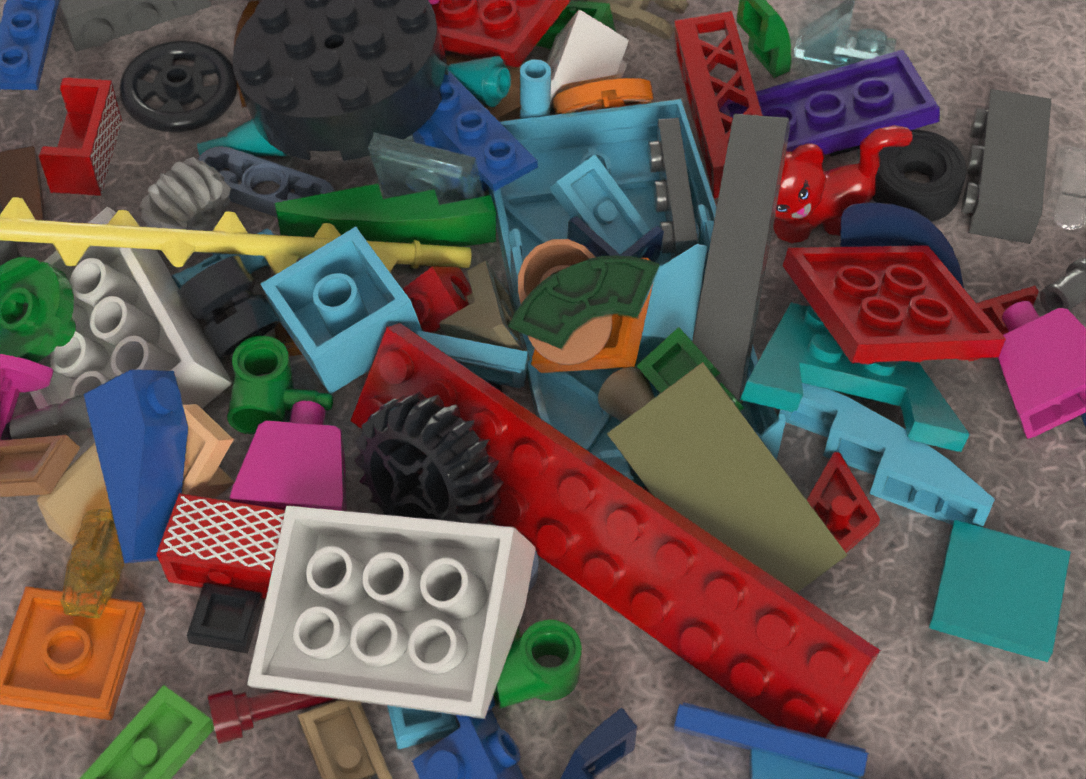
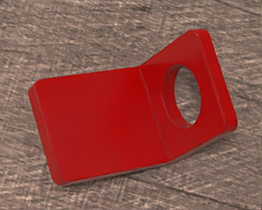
M432 266L403 288V291L412 302L422 331L429 333L437 332L441 329L439 323L442 320L469 305L467 295L472 293L471 285L459 267ZM451 282L462 292L465 301L456 293Z

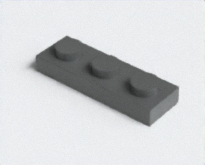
M679 118L658 119L657 141L648 142V158L650 172H659L660 180L654 181L656 212H665L666 221L660 222L659 226L664 230L661 252L662 254L671 253V258L674 259L698 244L680 122Z

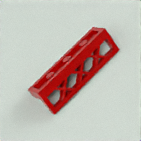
M732 11L674 20L675 53L714 199L719 198L733 120L732 117L719 112L720 108L730 99L747 107V110L743 113L744 115L763 116ZM725 30L726 38L718 47L700 40L698 34ZM718 63L736 71V74L728 83L709 75Z

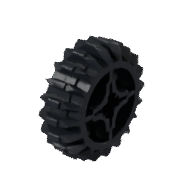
M420 392L402 396L399 399L394 398L381 406L362 425L363 433L355 441L361 453L354 461L365 472L359 482L369 487L372 493L369 502L377 503L383 510V515L488 525V521L494 517L495 509L502 502L497 491L502 486L503 481L493 472L499 460L488 455L485 447L489 439H480L475 433V420L465 422L460 418L457 404L445 407L439 395L426 398Z

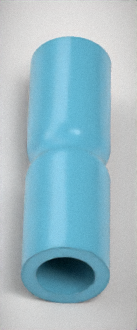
M529 60L520 68V119L549 116L551 68L542 60Z

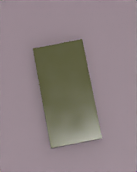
M703 362L607 433L653 496L794 592H799L847 556L846 552Z

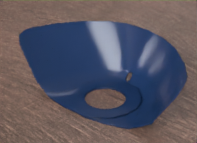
M884 203L854 204L844 210L841 217L840 247L929 246L964 288L960 265L951 244L943 233L926 217L911 209Z

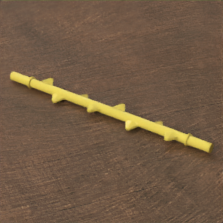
M12 197L0 214V241L53 244L66 266H76L90 246L161 250L175 267H183L193 252L264 256L276 275L296 263L298 258L308 256L341 236L337 229L329 223H324L314 237L251 234L246 231L236 213L231 211L224 213L213 231L140 227L127 210H118L108 224L35 220L23 198ZM413 240L412 244L367 241L390 273L396 264L411 265V268L415 269L419 265L469 268L471 264L472 254L470 247L420 244V241Z

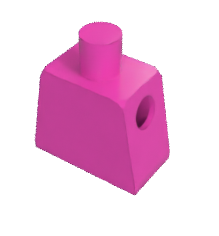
M1028 301L1018 302L1010 306L1002 315V321L1009 332L1003 335L1006 341L998 360L1023 433L1029 439L1086 413V328L1066 308H1057L1039 317L1033 305Z
M299 401L292 406L289 422L265 421L258 425L231 490L230 501L286 510V506L347 511L346 467L342 431L336 426L324 425L326 411L323 406L312 401Z

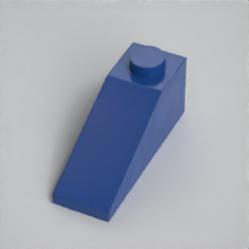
M131 369L83 394L124 564L159 561L156 555L178 494L182 493L188 424L174 371Z

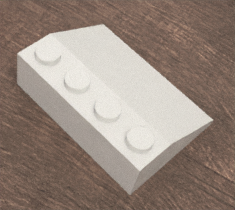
M106 207L89 223L108 224L117 212ZM90 246L76 266H66L57 250L44 261L63 271L71 283L74 294L72 318L75 320L76 330L69 343L61 347L56 346L47 357L38 362L54 371L48 387L30 392L38 409L55 403L62 404L65 400L84 394L131 369L174 371L181 393L182 404H197L202 409L233 384L204 335L197 319L193 317L179 295V288L157 250ZM24 303L23 313L16 319V321H20L26 314L28 308L27 303ZM92 428L79 432L71 431L67 435L80 447L68 468L95 443Z
M286 506L247 685L252 688L485 718L525 609L536 547L514 527Z

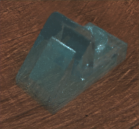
M845 0L800 30L793 57L843 67L895 52L897 39L888 38L884 32L876 29H861L859 32L849 30L856 0Z

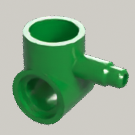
M256 336L243 341L235 349L232 356L235 376L227 413V421L235 430L244 434H255L258 425L265 421L284 422L286 411H292L293 404L299 401L318 403L324 407L325 411L332 409L333 396L330 393L294 389L288 351L279 340L269 336Z
M543 620L531 625L522 636L519 627L517 628L493 694L499 709L534 698L545 701L559 700L568 696L575 689L580 677L582 646L578 634L571 626L558 620ZM545 655H554L562 659L564 663L557 667L548 668L538 664L536 660Z

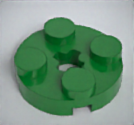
M23 256L12 259L0 266V354L38 363L47 357L56 346L66 345L74 336L76 330V323L72 318L74 294L71 283L63 271L49 263ZM24 303H27L28 308L26 314L20 321H16V319L23 313Z

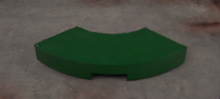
M614 255L590 258L589 260L571 265L556 274H552L535 287L521 303L508 327L563 350L573 334L594 319L614 315L638 319L660 264L631 256Z

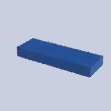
M683 702V705L679 704L674 724V731L747 750L762 751L858 778L864 775L868 753L865 752L866 749L685 702Z

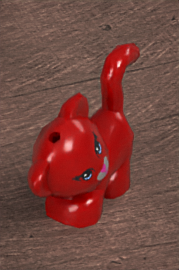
M896 125L875 129L860 142L859 163L839 166L825 172L822 165L824 153L818 145L809 143L800 145L793 151H786L773 229L778 239L789 243L802 242L807 240L811 231L821 223L827 233L841 236V217L844 210L854 204L870 203L875 195L876 173L880 165L879 152L884 147H905L910 145L913 140L912 132L907 127Z

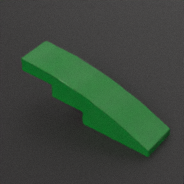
M379 183L275 203L280 235L314 237L324 223H329L341 235L357 227L366 241L412 244L413 240L420 241V244L458 247L496 242V210L491 195L439 205L435 189L383 199Z

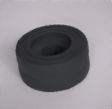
M910 130L913 134V140L910 145L905 147H884L879 152L880 165L876 173L873 200L875 203L894 204L911 209L931 222L937 221L947 216L959 201L966 179V162L958 147L947 138L930 131ZM911 170L921 171L930 178V181L927 183L914 182L907 179L904 173Z

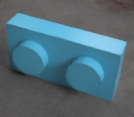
M595 154L549 188L571 219L574 216L580 218L620 255L651 230Z

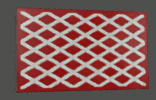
M63 78L60 90L67 110V116L58 146H43L40 150L39 159L51 193L101 196L122 122L112 81Z
M179 493L156 553L168 582L202 588L204 582L252 590L262 592L263 598L266 600L285 510Z

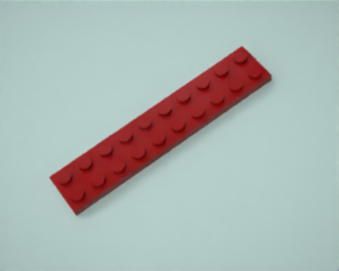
M398 323L386 328L350 420L352 423L362 429V425L368 421V418L394 398L399 399L402 396L413 395L418 392L422 393L426 398L439 395L445 407L457 404L460 418L465 422L475 420V433L480 439H489L485 447L488 455L499 460L493 472L503 481L502 486L497 491L502 502L497 506L493 513L494 517L490 520L496 526L514 527L536 547L535 550L538 556L774 725L825 739L830 738L878 657L880 649L403 324Z

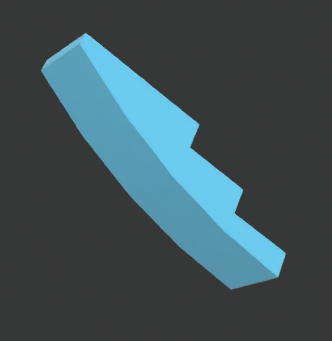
M802 383L803 397L797 411L789 412L780 409L779 414H785L786 423L828 438L823 454L824 457L830 459L834 452H839L848 466L875 475L870 490L871 495L951 525L954 520H959L980 527L984 526L994 498L954 463L932 447L909 440L906 430L900 425L847 396L830 389Z

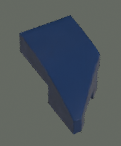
M620 708L604 720L582 741L572 754L560 779H595L597 775L634 751L637 725L623 708Z

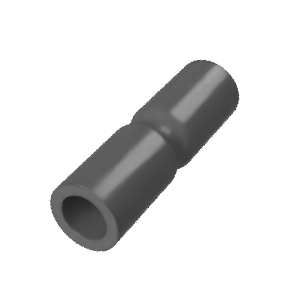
M83 394L69 398L62 404L55 403L14 417L10 422L12 439L68 435L71 431L79 432L91 428Z

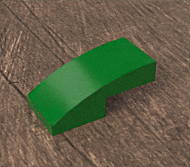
M739 0L736 22L749 36L748 49L773 78L790 72L791 41L783 19L766 0Z

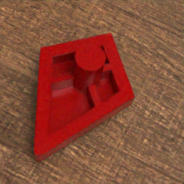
M834 452L808 496L807 502L847 553L879 525L880 518L841 454Z

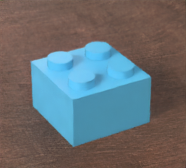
M357 227L352 228L261 283L281 324L330 394L371 369L388 326L401 323L416 334L418 330L422 331L411 300Z

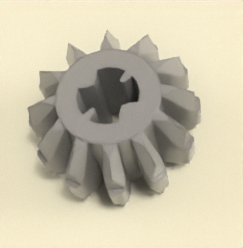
M191 157L183 163L180 161L174 163L168 172L160 174V179L155 184L149 186V194L142 199L140 204L142 209L141 218L148 225L147 227L210 231L211 226L222 218L221 212L229 206L231 188L224 181V177L213 166L209 167L205 162Z

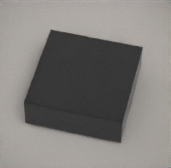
M204 582L187 633L189 643L248 654L264 602L262 592Z

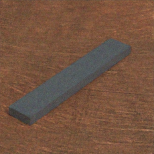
M734 114L693 343L721 372L715 377L717 382L722 383L742 404L743 400H740L746 385L791 125L789 119L783 117Z

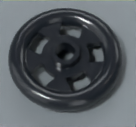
M195 41L166 42L145 50L127 66L122 74L119 87L120 99L127 113L140 124L163 132H186L199 129L214 122L230 108L238 90L231 61L219 50ZM178 60L195 61L192 67L188 65H174L175 61ZM151 70L158 71L159 73L156 75L154 82L150 83L143 80ZM217 75L218 84L204 86L202 76ZM153 96H157L160 101L165 103L157 110L145 103ZM196 99H200L203 105L188 111H184L181 106L189 104Z

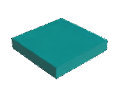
M954 520L950 529L929 629L1048 662L1053 654L1071 551Z

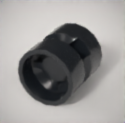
M239 255L228 257L211 265L187 281L178 291L195 319H205L207 322L203 333L220 359L232 355L243 341L256 336H264L280 323L279 318L265 296L253 294L252 289L256 282ZM234 306L237 312L229 317L225 311Z

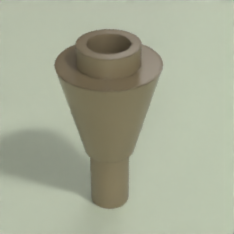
M627 367L614 372L605 380L599 390L598 403L603 411L623 422L653 400L655 396L649 380L637 367Z

